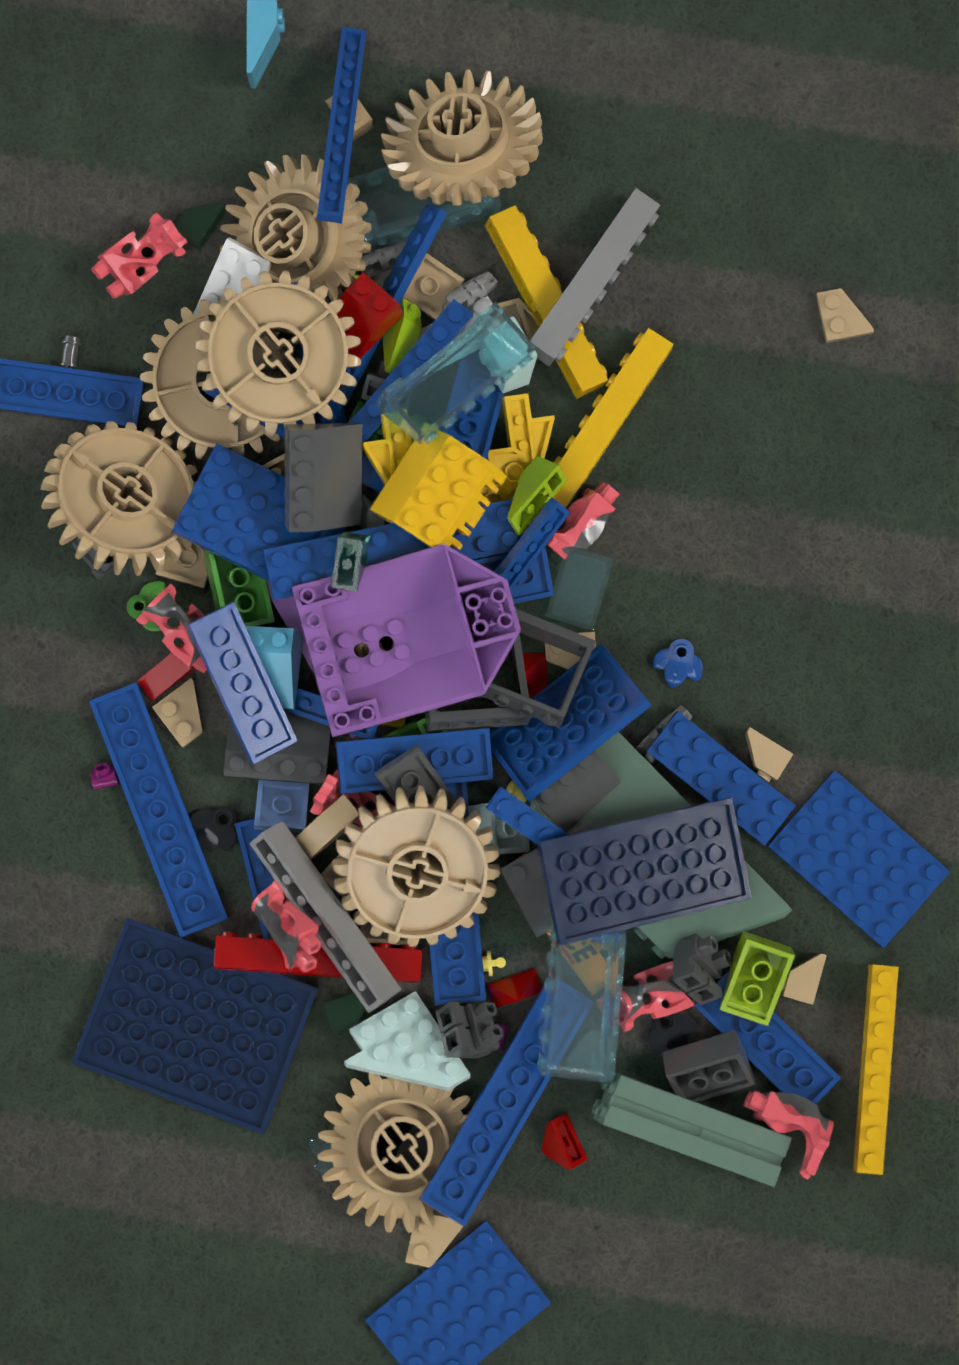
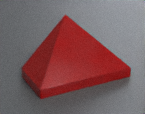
M523 653L530 699L547 687L546 653Z
M535 968L487 984L496 1008L537 995L542 989Z
M567 1113L547 1122L541 1149L545 1156L567 1170H571L588 1160Z

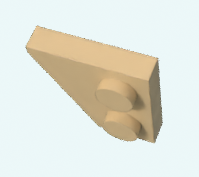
M842 288L816 294L826 343L874 333V328Z

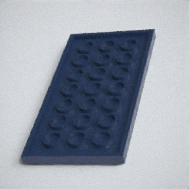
M724 798L537 842L557 945H565L752 899L732 798Z

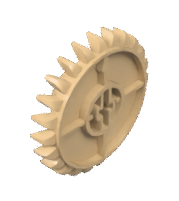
M466 70L462 88H457L450 72L445 73V91L441 93L432 80L427 79L426 87L429 97L427 100H424L416 91L410 89L409 95L413 110L396 102L395 107L401 122L389 117L385 119L388 130L392 135L381 133L382 142L386 148L381 150L389 174L393 179L398 180L399 186L404 191L413 190L415 198L420 200L426 199L429 196L432 198L433 204L441 205L445 201H451L453 206H460L463 201H471V203L476 204L480 203L482 198L488 195L491 198L499 196V190L503 187H514L517 175H527L530 171L529 162L537 160L539 155L538 146L542 144L543 140L540 112L536 113L534 98L532 97L525 103V92L522 85L510 96L511 89L507 76L502 79L496 91H494L490 71L485 72L480 87H475L471 71Z
M302 154L300 169L299 163L295 158L283 155L285 172L276 163L264 162L270 179L261 174L249 172L248 175L257 189L254 192L242 187L235 188L236 193L246 202L245 207L226 205L225 209L240 220L239 224L221 225L220 229L230 235L237 236V242L260 253L267 261L273 262L268 272L273 283L279 282L283 271L289 272L291 284L299 282L306 275L310 277L309 290L313 293L322 285L328 287V293L324 300L327 304H329V299L331 301L340 299L343 295L342 289L349 287L356 280L353 276L356 270L364 271L366 268V263L361 259L362 253H367L371 250V244L364 241V234L372 230L371 223L362 219L368 207L364 202L355 201L359 196V188L352 183L347 185L342 224L316 220L324 160L320 159L317 167L315 160L311 156Z
M267 271L261 273L260 285L254 286L247 277L241 278L243 292L239 295L234 290L225 288L223 293L228 304L224 307L217 303H211L209 309L217 319L215 322L202 321L199 325L202 331L210 335L209 340H201L195 343L196 350L208 353L207 359H203L195 365L196 370L211 372L212 374L202 384L203 391L215 389L220 391L213 402V407L219 409L229 403L232 406L228 416V421L231 424L239 420L243 414L248 416L246 429L251 434L255 431L260 421L265 422L269 438L274 437L278 424H284L285 427V424H296V421L302 420L303 424H315L313 414L317 412L329 421L333 419L332 410L328 405L330 400L340 405H346L347 398L339 390L340 386L356 387L357 384L356 379L346 372V368L361 366L360 358L348 354V349L355 348L361 344L360 338L345 335V331L351 328L355 321L352 317L339 319L337 316L344 302L338 299L327 304L324 301L328 293L327 286L322 285L313 293L309 290V276L304 275L298 284L294 285L291 284V277L288 271L281 273L278 283L272 282L271 276ZM282 332L293 337L291 344L284 338L279 341L273 333ZM267 336L279 351L283 348L288 350L284 353L285 359L296 371L295 373L290 375L278 359L273 363L269 361L272 358V352L261 340L263 337ZM297 344H300L303 349L304 357L301 366L293 358V347ZM256 345L264 352L263 359L267 368L273 372L278 369L284 378L275 379L263 374L266 371L263 363L258 367L256 366L253 357Z
M222 298L219 304L225 307L228 302L225 298ZM201 300L199 314L195 316L187 307L181 308L182 323L178 325L175 321L166 319L164 324L169 335L164 337L154 334L151 337L153 343L159 348L158 353L150 352L143 355V359L154 366L153 371H147L140 375L142 382L153 384V389L145 392L142 395V400L148 403L157 402L158 407L149 414L150 420L154 422L165 418L168 422L164 425L161 435L164 438H168L178 432L180 436L177 442V449L180 451H184L191 442L196 443L195 454L197 459L200 460L204 458L208 448H214L216 443L226 448H232L234 452L245 456L244 445L250 444L257 453H263V444L260 437L263 435L267 436L264 426L259 424L252 434L248 433L246 429L248 417L242 415L239 420L231 424L228 421L231 407L225 405L222 408L215 409L213 402L203 397L200 391L203 390L201 386L204 381L199 382L202 372L197 371L195 365L199 361L207 359L208 353L196 350L195 343L201 340H209L210 335L202 331L199 325L202 321L215 322L217 319L210 311V305L206 300ZM281 332L273 334L277 338ZM267 336L263 337L261 340L272 352V358L269 361L273 363L278 359L290 374V371L294 369L285 359L284 353L288 350L283 348L279 351ZM256 345L253 354L254 363L257 367L262 363L265 365L263 359L264 352L258 345ZM294 358L298 365L301 366V359ZM265 365L266 371L263 374L275 379L284 378L278 369L273 372ZM207 374L206 379L210 378L212 374ZM275 433L274 437L269 439L278 442L280 436Z
M108 421L104 430H100L94 424L89 425L85 431L86 437L82 433L75 432L68 438L67 442L70 445L60 444L55 449L53 455L58 458L48 461L44 470L55 475L45 477L40 490L56 492L47 495L41 507L42 509L59 507L51 516L48 527L53 528L64 523L68 525L59 543L62 546L78 537L81 541L75 553L76 559L79 560L93 548L96 550L94 569L98 570L104 564L108 555L114 557L115 575H119L122 572L127 559H132L135 574L140 576L145 567L147 557L150 558L154 569L158 572L165 561L164 550L175 563L181 555L180 544L188 550L191 548L193 543L171 533L197 482L193 481L198 471L193 465H185L184 460L187 454L180 450L174 451L170 447L172 444L170 438L163 437L159 440L154 437V429L147 427L144 432L138 431L136 425L131 422H127L125 428H118L114 421Z
M423 786L418 787L414 803L408 802L406 794L401 787L397 788L396 807L393 808L389 806L382 795H377V816H374L369 810L361 806L359 808V817L364 827L361 829L348 821L345 823L346 834L353 841V844L342 840L336 841L338 853L348 860L334 859L332 863L333 870L337 874L347 876L335 879L334 886L337 892L343 894L350 893L341 898V905L345 910L358 909L353 914V921L357 925H364L370 922L369 933L374 937L381 935L384 931L388 933V943L396 944L403 937L407 938L409 946L416 947L420 938H426L430 945L437 944L438 935L443 933L452 939L457 936L456 927L458 925L470 928L474 924L471 915L473 912L484 914L487 910V903L482 897H492L497 890L496 884L487 882V880H494L499 877L501 870L499 864H487L499 856L498 845L484 847L493 837L490 826L476 832L481 823V814L478 809L464 819L463 816L466 808L464 798H458L449 810L447 809V798L444 789L439 790L433 804H428Z
M369 1073L368 1076L370 1085L366 1087L359 1080L353 1078L350 1080L355 1094L352 1098L341 1093L335 1095L338 1104L343 1108L341 1113L326 1111L324 1114L325 1118L335 1125L334 1130L321 1131L318 1135L323 1141L331 1143V1149L320 1152L318 1159L325 1162H333L334 1165L333 1168L323 1174L322 1178L324 1181L339 1179L341 1183L334 1191L332 1197L334 1200H338L350 1195L352 1199L348 1205L347 1214L351 1216L364 1207L367 1209L365 1225L369 1227L375 1222L378 1215L384 1216L386 1232L393 1230L397 1218H402L408 1233L414 1230L416 1216H421L428 1227H433L434 1216L432 1210L435 1209L419 1200L468 1116V1114L463 1115L461 1110L470 1101L469 1096L464 1095L452 1100L450 1095L454 1088L446 1091L390 1077L382 1080L380 1075ZM395 1122H408L414 1124L420 1130L414 1135L416 1138L423 1135L426 1140V1153L423 1161L414 1150L418 1147L415 1138L409 1133L402 1134ZM391 1125L402 1141H405L407 1138L410 1139L412 1145L407 1149L419 1164L417 1168L412 1170L401 1154H398L396 1157L392 1155L391 1150L396 1146L384 1131L387 1126ZM380 1134L389 1144L385 1148L388 1157L396 1163L401 1161L408 1172L396 1173L383 1166L388 1159L383 1157L379 1160L377 1156L376 1144Z

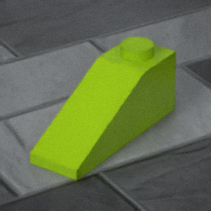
M402 298L400 302L403 316L383 335L385 371L389 374L392 373L417 343L421 331L420 308L405 298Z
M536 456L521 473L507 516L517 535H521L551 497L553 498L567 482L558 464Z

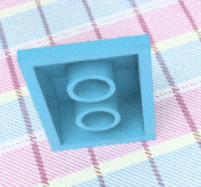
M247 0V76L250 88L257 87L280 42V32H285L283 8L278 7L277 0Z
M245 626L283 709L295 710L303 634L294 628Z

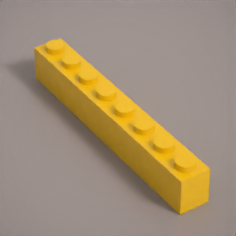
M515 205L490 216L485 224V228L529 311L535 317L539 328L561 297V285L559 280L553 277L549 269L548 259L541 254L535 235L529 232L524 214L519 212ZM581 322L577 326L581 331L573 342L569 340L566 342L564 348L567 351L559 362L556 361L576 399L602 388L608 381L607 371L597 360L595 348L591 342L587 341Z
M650 328L647 329L645 334L639 333L633 343L635 349L631 355L626 353L619 364L622 369L618 375L614 373L611 375L605 385L608 387V390L604 396L598 395L592 405L595 408L590 416L586 414L578 427L581 428V431L577 437L574 435L570 437L564 447L567 449V452L563 458L558 456L554 463L559 465L567 482L553 498L566 509L673 348V343Z
M870 964L868 966L853 1171L857 1173L883 1175L899 968L894 966Z

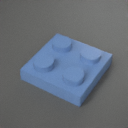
M259 780L254 830L265 831L283 821L291 833H301L306 828L309 783Z

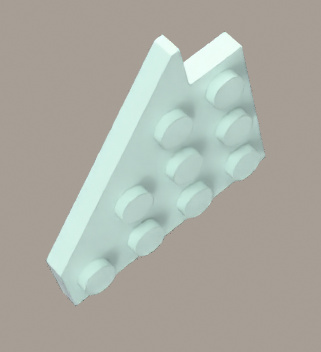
M416 991L350 1029V1034L361 1049V1052L345 1060L346 1068L446 1091L451 1090L470 1078V1073L460 1058L446 1057L441 1037L444 1034L440 1033L438 1024Z

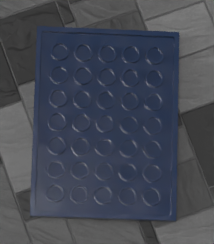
M126 918L71 1063L264 1135L319 988L276 973L214 969L215 950Z

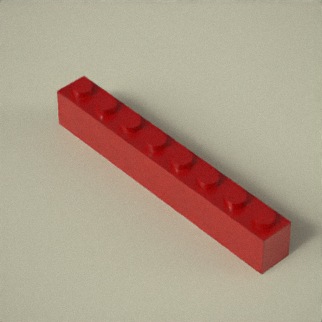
M222 932V936H216L214 969L344 978L322 946L316 953L312 954L317 960L316 967L303 972L299 967L291 970L286 968L282 951L274 939H263L261 934H248L247 938L237 937V933ZM376 943V947H372L396 982H420L422 950H416V947L401 945V949L391 948L389 943Z

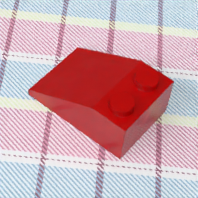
M364 272L340 297L344 305L337 314L338 318L352 317L355 321L354 325L345 331V335L359 337L361 341L359 346L348 349V354L361 359L403 316L400 304Z

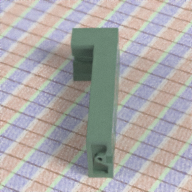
M610 1070L609 1075L606 1074L601 1083V1089L604 1090L602 1099H596L592 1108L594 1120L613 1129L775 1187L782 1168L780 1165L783 1157L787 1154L791 1137L645 1084Z

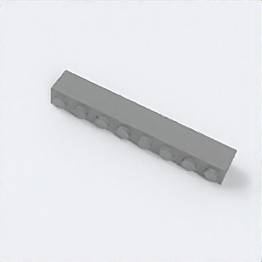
M637 188L633 191L530 340L532 347L538 355L537 358L549 367L554 360L558 362L567 351L564 348L568 340L573 342L581 331L577 328L581 321L586 323L594 312L590 308L594 301L598 304L607 293L603 289L607 283L611 285L620 274L616 269L620 264L624 266L633 255L630 251L632 246L636 245L638 247L646 236L643 232L645 227L649 226L651 228L659 217L656 211L660 204Z
M281 821L257 836L250 843L251 847L275 881L280 884L282 891L289 901L318 925L316 937L322 942V948L367 1012L370 1013L401 991L400 986L343 908L285 823Z

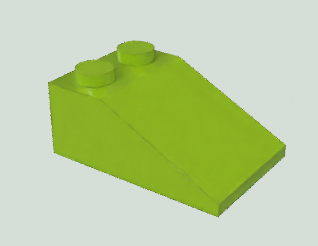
M743 931L733 956L719 1009L768 1026L795 957L791 947Z

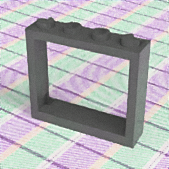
M515 609L521 628L520 633L581 657L560 709L557 710L493 683L490 684L484 695L477 697H485L501 707L515 709L523 716H532L540 719L548 726L561 728L596 641Z
M519 633L511 647L517 692L529 698ZM510 707L437 712L436 708L425 711L427 732L528 725L531 716L521 715L517 710Z

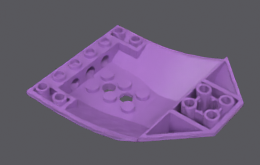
M444 543L375 565L292 587L305 642L332 737L484 695L521 631L508 581ZM384 636L392 638L394 642L393 648L389 651H383L379 647V640ZM363 643L367 645L369 653L366 657L360 658L355 655L354 647L357 644Z

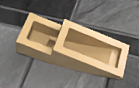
M342 795L295 839L309 859L312 860L344 833L347 821L354 823L360 818L359 811L346 795Z

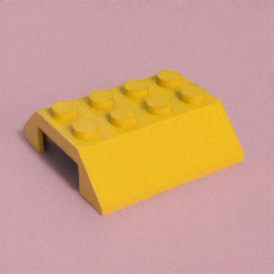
M425 423L370 510L387 522L396 524L431 548L444 543L449 547L452 546L460 550L463 545L453 537L456 529L463 536L469 537L471 531L464 524L474 529L485 512V509L478 502L485 507H488L491 503L480 492L485 487L489 492L497 494L499 488L492 481L502 486L507 476L493 463L452 436Z

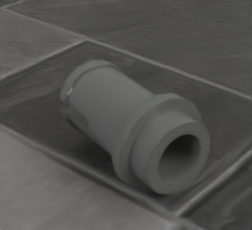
M65 336V339L62 340L64 347L60 366L76 368L78 348L81 347V343H79L80 338Z

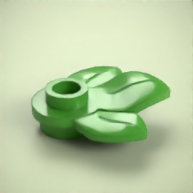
M154 581L144 585L140 594L132 596L127 602L128 614L132 618L137 619L147 606L165 589V583ZM137 603L144 604V608L141 611L135 610ZM149 621L146 625H143L149 631H161L153 622Z

